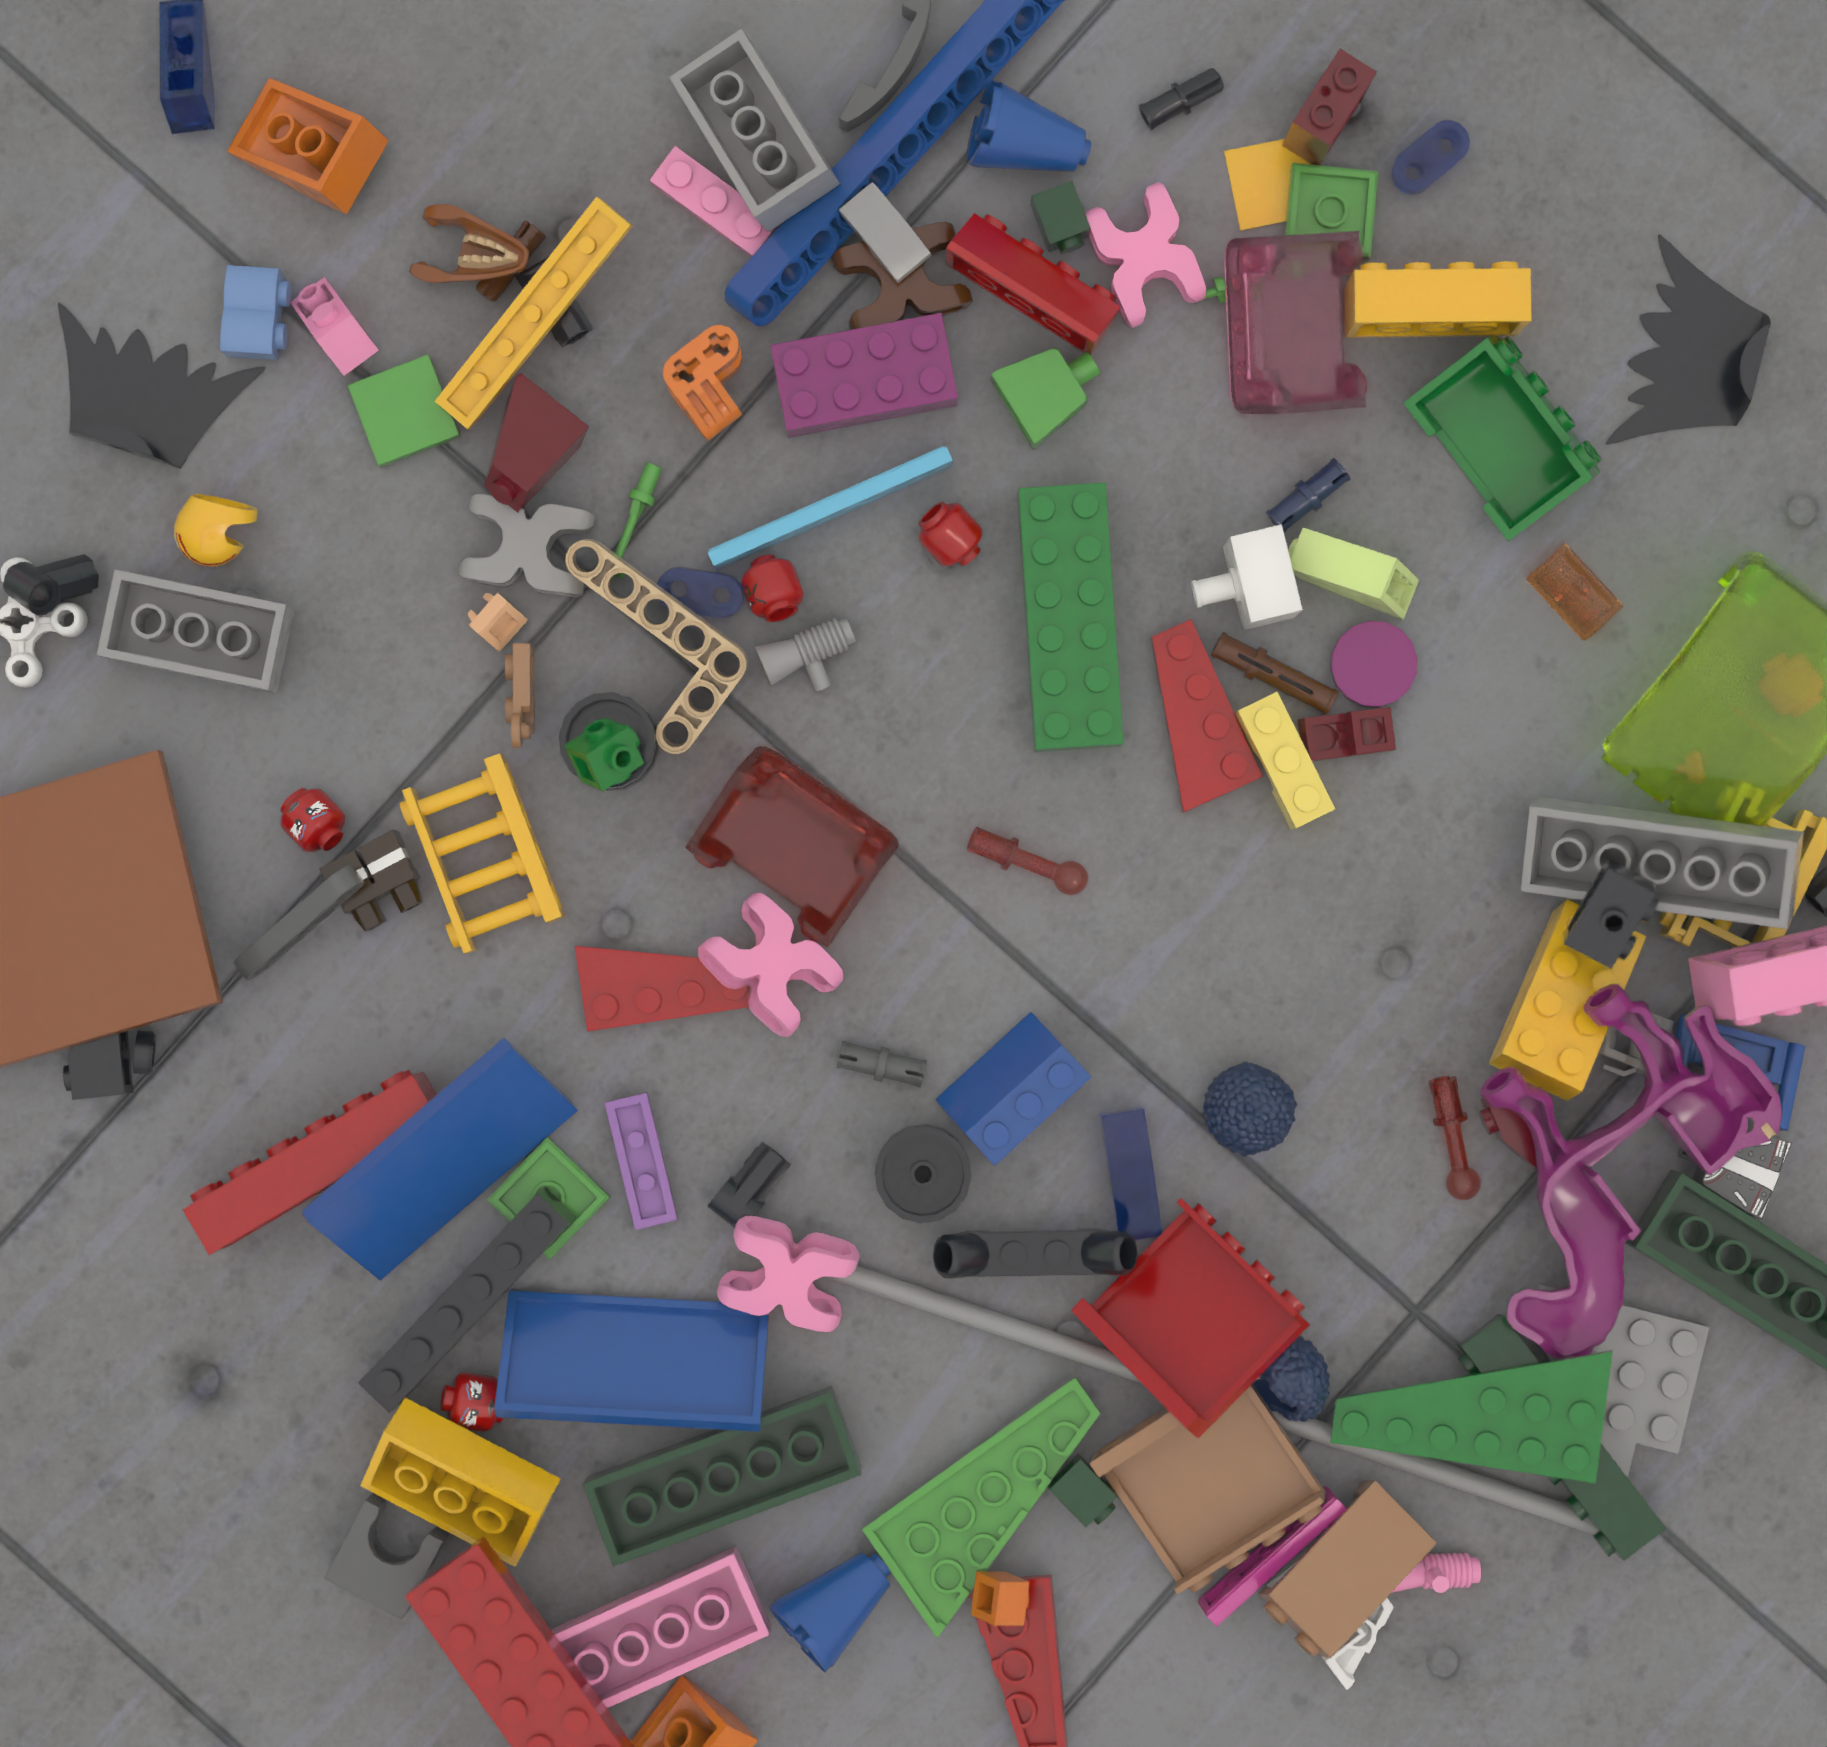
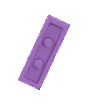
M648 1092L605 1102L635 1230L678 1220Z

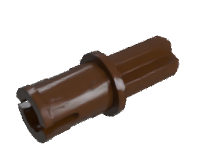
M526 220L523 221L513 236L529 250V258L546 239L543 232L533 224L530 225ZM517 273L481 280L476 285V290L491 302L497 301Z

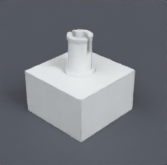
M1282 524L1231 536L1223 546L1228 573L1191 581L1193 597L1197 608L1234 598L1237 603L1243 630L1293 619L1302 611Z

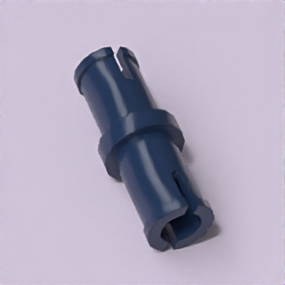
M1333 457L1328 464L1307 481L1300 480L1294 485L1296 490L1271 510H1268L1266 514L1272 519L1271 521L1275 526L1282 524L1283 532L1285 533L1288 528L1309 511H1318L1322 507L1321 502L1345 482L1350 481L1351 478L1348 473H1344L1346 470Z

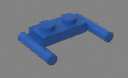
M1680 1015L1675 1037L1681 1042L1683 1065L1687 1067L1689 1063L1704 1067L1698 1049L1685 1025L1683 1018L1686 1015ZM1715 1023L1719 1034L1729 1044L1751 1058L1772 1084L1779 1085L1778 1094L1782 1111L1779 1130L1788 1131L1805 1046Z

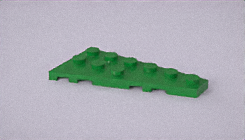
M1613 1350L1579 1357L1556 1359V1361L1532 1365L1526 1364L1458 1376L1457 1378L1422 1382L1399 1388H1387L1337 1397L1331 1443L1596 1483Z

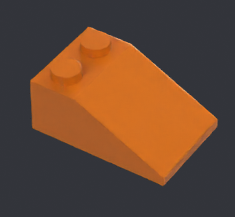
M269 78L227 152L312 200L347 215L389 140L363 116Z

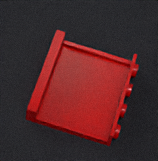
M1180 1198L1176 1203L1184 1211L1137 1258L1134 1270L1128 1275L1119 1276L1092 1305L1082 1298L1071 1311L1188 1431L1199 1439L1310 1324L1299 1314L1305 1306L1287 1289L1279 1294L1270 1285L1275 1277L1258 1260L1249 1265L1240 1256L1246 1249L1228 1231L1220 1237L1211 1228L1217 1221L1199 1203L1192 1209Z

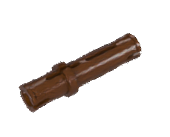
M1222 632L1211 653V657H1216L1244 672V678L1250 681L1256 678L1286 695L1321 711L1325 715L1329 713L1338 696V690L1332 689L1301 671L1266 655V649L1260 646L1258 649H1255ZM1238 654H1242L1270 668L1271 672H1266L1265 670L1239 658ZM1281 674L1311 689V693H1307L1306 691L1278 678V676Z

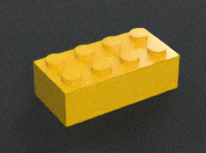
M1512 261L1492 263V269H1475L1472 262L1448 264V269H1431L1430 263L1413 262L1405 264L1404 269L1387 270V264L1385 263L1360 265V270H1354L1344 286L1345 338L1517 336L1531 322V268H1518V263Z
M1566 899L1551 914L1488 1063L1500 1070L1507 1067H1516L1526 1082L1541 1087L1545 1091L1566 1101H1569L1583 1091L1609 1028L1607 1026H1597L1584 1012L1583 1006L1591 995L1609 984H1619L1625 989L1646 939L1645 935L1634 931L1632 935L1636 937V941L1625 960L1618 958L1612 969L1602 965L1564 944L1563 932L1579 907V904L1569 899Z
M404 1398L384 1430L360 1486L470 1544L485 1536L499 1558L516 1567L533 1537L561 1478L449 1421L428 1408Z

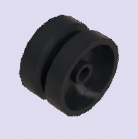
M613 692L592 694L577 702L564 717L559 734L561 756L568 769L578 777L564 745L582 734L584 728L593 721L608 718L622 725L626 724L633 729L640 741L638 750L644 764L632 771L631 776L626 781L612 785L606 791L627 789L642 781L654 767L659 751V745L656 740L657 728L649 713L630 697Z
M929 1124L907 1126L893 1134L880 1150L875 1168L877 1191L887 1208L902 1219L917 1223L940 1221L955 1212L966 1198L972 1178L969 1158L960 1141L944 1128ZM919 1166H927L932 1172L931 1178L929 1180L925 1178L924 1182H919L916 1179L915 1170Z

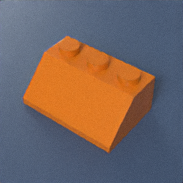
M683 1675L679 1677L631 1740L634 1747H754L758 1742V1739L734 1713Z

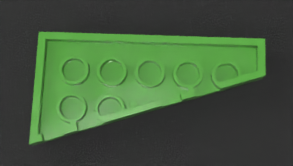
M1076 1377L862 1529L936 1638L939 1637L973 1590L976 1571H987L1101 1414Z

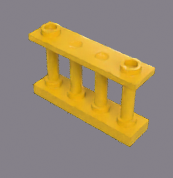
M501 753L484 759L487 770L481 771V776L423 799H419L416 789L409 787L402 790L405 801L399 803L408 827L415 825L451 919L450 923L445 924L450 941L454 948L461 947L463 954L477 951L472 937L532 914L536 918L543 915L545 923H551L566 917L505 755ZM487 792L490 796L497 794L503 809L496 812L497 817L437 840L434 839L426 817L427 815ZM504 833L505 837L512 834L518 851L512 852L511 858L450 881L441 856ZM518 873L520 877L528 876L533 889L532 892L527 893L528 898L465 921L457 899L458 896Z

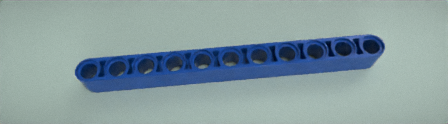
M985 0L831 169L840 185L784 221L730 280L725 290L727 305L756 326H765L772 322L854 232L853 228L841 216L839 209L871 182L886 197L1064 0Z

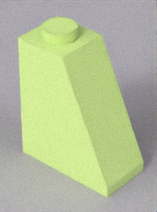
M1302 528L1299 538H1295L1292 541L1288 550L1293 573L1299 579L1404 620L1419 579L1397 558L1306 528Z

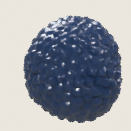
M1245 1061L1220 1073L1218 1077L1213 1079V1082L1207 1088L1208 1092L1204 1095L1206 1101L1203 1103V1117L1209 1133L1214 1136L1219 1145L1228 1148L1232 1153H1239L1242 1157L1268 1151L1270 1148L1276 1147L1277 1144L1283 1143L1284 1138L1289 1134L1292 1123L1296 1120L1294 1109L1297 1107V1103L1293 1096L1294 1091L1278 1074L1251 1062Z
M1299 1336L1256 1379L1253 1385L1271 1411H1277L1289 1421L1297 1422L1300 1420L1301 1422H1306L1309 1418L1314 1419L1317 1413L1322 1412L1326 1398L1329 1396L1328 1387L1330 1383L1328 1380L1330 1375L1327 1373L1328 1365L1324 1362L1323 1355L1318 1353L1317 1348L1313 1346L1311 1341Z

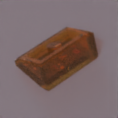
M1563 543L1527 577V581L1582 640H1587L1600 630L1624 606L1566 543Z

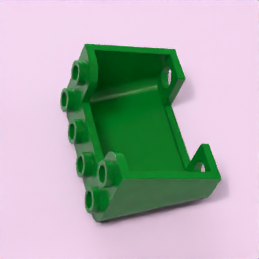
M1493 335L1479 343L1403 403L1429 437L1437 435L1487 501L1482 508L1506 540L1510 541L1598 475L1600 470L1597 464L1602 459L1588 440L1581 443L1571 429L1576 425L1567 411L1561 405L1554 408L1545 394L1549 392V388L1543 379L1535 371L1528 374L1519 362L1523 354L1509 336L1501 339L1499 336Z

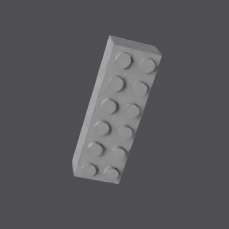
M1538 797L1529 808L1521 891L1583 900L1606 859L1609 858L1655 883V898L1659 900L1656 911L1787 929L1794 914L1804 832Z

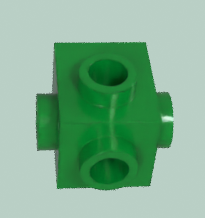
M608 718L591 722L584 728L582 734L564 745L580 781L602 792L612 785L626 781L631 776L632 771L644 764L638 750L640 741L633 729L626 724L622 725Z

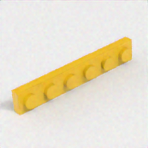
M596 197L444 388L435 402L465 428L472 429L633 225L600 197Z

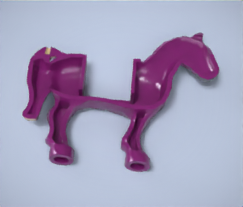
M1609 984L1588 998L1583 1006L1584 1012L1597 1026L1614 1027L1629 1037L1634 1043L1645 1070V1087L1631 1108L1609 1124L1578 1138L1563 1139L1555 1120L1553 1100L1541 1087L1528 1086L1523 1075L1516 1067H1507L1496 1072L1485 1081L1480 1089L1481 1096L1491 1107L1508 1108L1519 1115L1526 1122L1533 1138L1537 1161V1200L1545 1226L1556 1240L1563 1255L1568 1272L1569 1285L1552 1290L1522 1288L1512 1292L1507 1300L1506 1320L1514 1330L1537 1343L1552 1357L1561 1359L1590 1355L1594 1347L1605 1342L1607 1335L1616 1323L1619 1311L1623 1305L1624 1243L1626 1240H1633L1641 1232L1601 1176L1591 1169L1592 1166L1655 1115L1681 1149L1709 1176L1724 1166L1738 1150L1766 1143L1779 1132L1782 1114L1779 1094L1755 1062L1734 1048L1719 1034L1714 1023L1713 1011L1708 1006H1699L1683 1018L1704 1066L1705 1075L1691 1072L1683 1065V1049L1680 1040L1656 1024L1652 1019L1648 1004L1644 1001H1631L1619 984ZM1749 1117L1752 1120L1753 1126L1751 1130L1747 1132Z

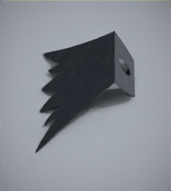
M1660 234L1658 238L1662 256L1676 287L1657 284V289L1664 302L1673 311L1651 312L1640 315L1643 327L1661 347L1653 348L1634 356L1628 362V365L1637 373L1654 381V384L1645 386L1629 396V401L1646 405V407L1636 412L1610 436L1606 445L1669 430L1704 426H1737L1752 400L1771 325L1769 316L1737 298L1706 276Z
M58 303L69 367V434L181 469L188 455L217 417L241 391L265 370V367L246 369L211 381L216 367V363L213 362L202 366L187 377L188 354L185 344L171 348L152 363V355L145 336L138 329L130 335L119 354L116 355L114 344L104 328H100L96 344L94 345L77 319L61 303Z

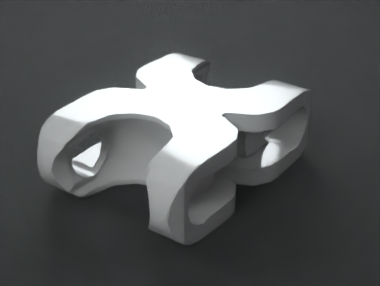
M475 494L470 497V511L479 519L489 520L498 524L502 529L503 541L499 550L490 557H468L463 559L459 565L458 575L475 583L508 587L515 584L522 572H524L527 583L539 593L566 597H579L583 595L585 584L573 576L572 573L555 568L551 563L550 550L554 541L564 534L585 535L589 533L594 527V515L582 509L545 504L539 507L529 520L524 507L517 513L508 505L498 502L492 495Z

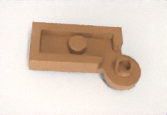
M513 643V654L505 655L506 680H513V697H506L505 720L506 723H511L512 747L522 748L523 739L530 740L531 733H535V647L530 643Z

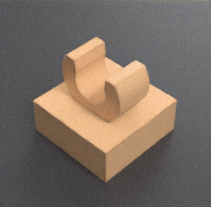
M485 593L483 598L488 604L478 615L472 610L468 612V617L472 621L469 626L500 652L528 619L500 594L497 593L493 596L490 593Z

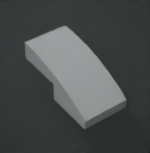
M873 182L839 209L841 216L867 244L873 256L897 283L901 282L931 257V253Z

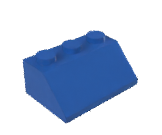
M1030 1012L935 1100L995 1166L1082 1087L1091 1076L1034 1014Z

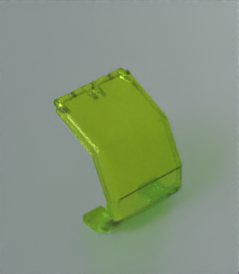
M1750 551L1740 555L1724 571L1718 583L1726 589L1670 665L1603 742L1605 752L1601 759L1624 777L1628 776L1631 772L1634 773L1637 777L1633 779L1632 783L1659 803H1662L1667 798L1671 801L1667 809L1675 815L1764 826L1813 773L1827 754V602L1765 555Z

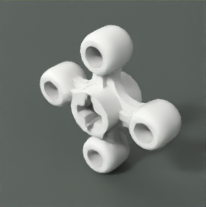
M19 557L7 560L0 571L2 583L7 571L13 565L19 562L33 563ZM9 596L7 604L0 609V635L8 640L12 650L11 657L5 666L8 680L18 687L25 688L37 684L42 677L43 668L35 655V642L47 632H57L64 637L79 636L84 632L88 623L87 614L84 609L75 603L64 602L45 615H36ZM73 613L74 622L66 627L64 618L67 614ZM22 615L34 619V622L22 625L21 630L9 626V623L21 620ZM24 663H27L29 671L27 675L21 677L19 668Z

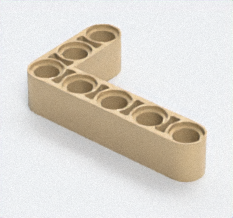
M584 539L575 542L566 554V565L572 575L699 668L656 729V740L664 751L670 754L685 752L692 746L743 677L748 667L746 652L740 645L601 542L594 539ZM583 546L590 547L597 552L598 565L592 571L582 570L576 563L577 551ZM625 573L632 578L634 590L630 596L620 597L612 591L611 580L615 574ZM660 599L668 605L669 617L665 622L655 623L647 617L646 606L650 600ZM695 625L703 631L705 641L700 648L690 649L683 644L681 632L684 627ZM724 651L732 652L739 658L740 668L732 675L721 673L716 666L717 656ZM702 686L710 689L714 696V703L710 708L698 709L692 704L690 693L694 688ZM673 721L683 723L688 730V739L681 744L670 742L665 735V727L668 723Z

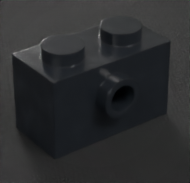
M1607 858L1563 932L1564 944L1612 969L1618 958L1625 960L1631 952L1636 941V937L1632 934L1640 920L1647 923L1653 915L1659 902L1655 898V883Z

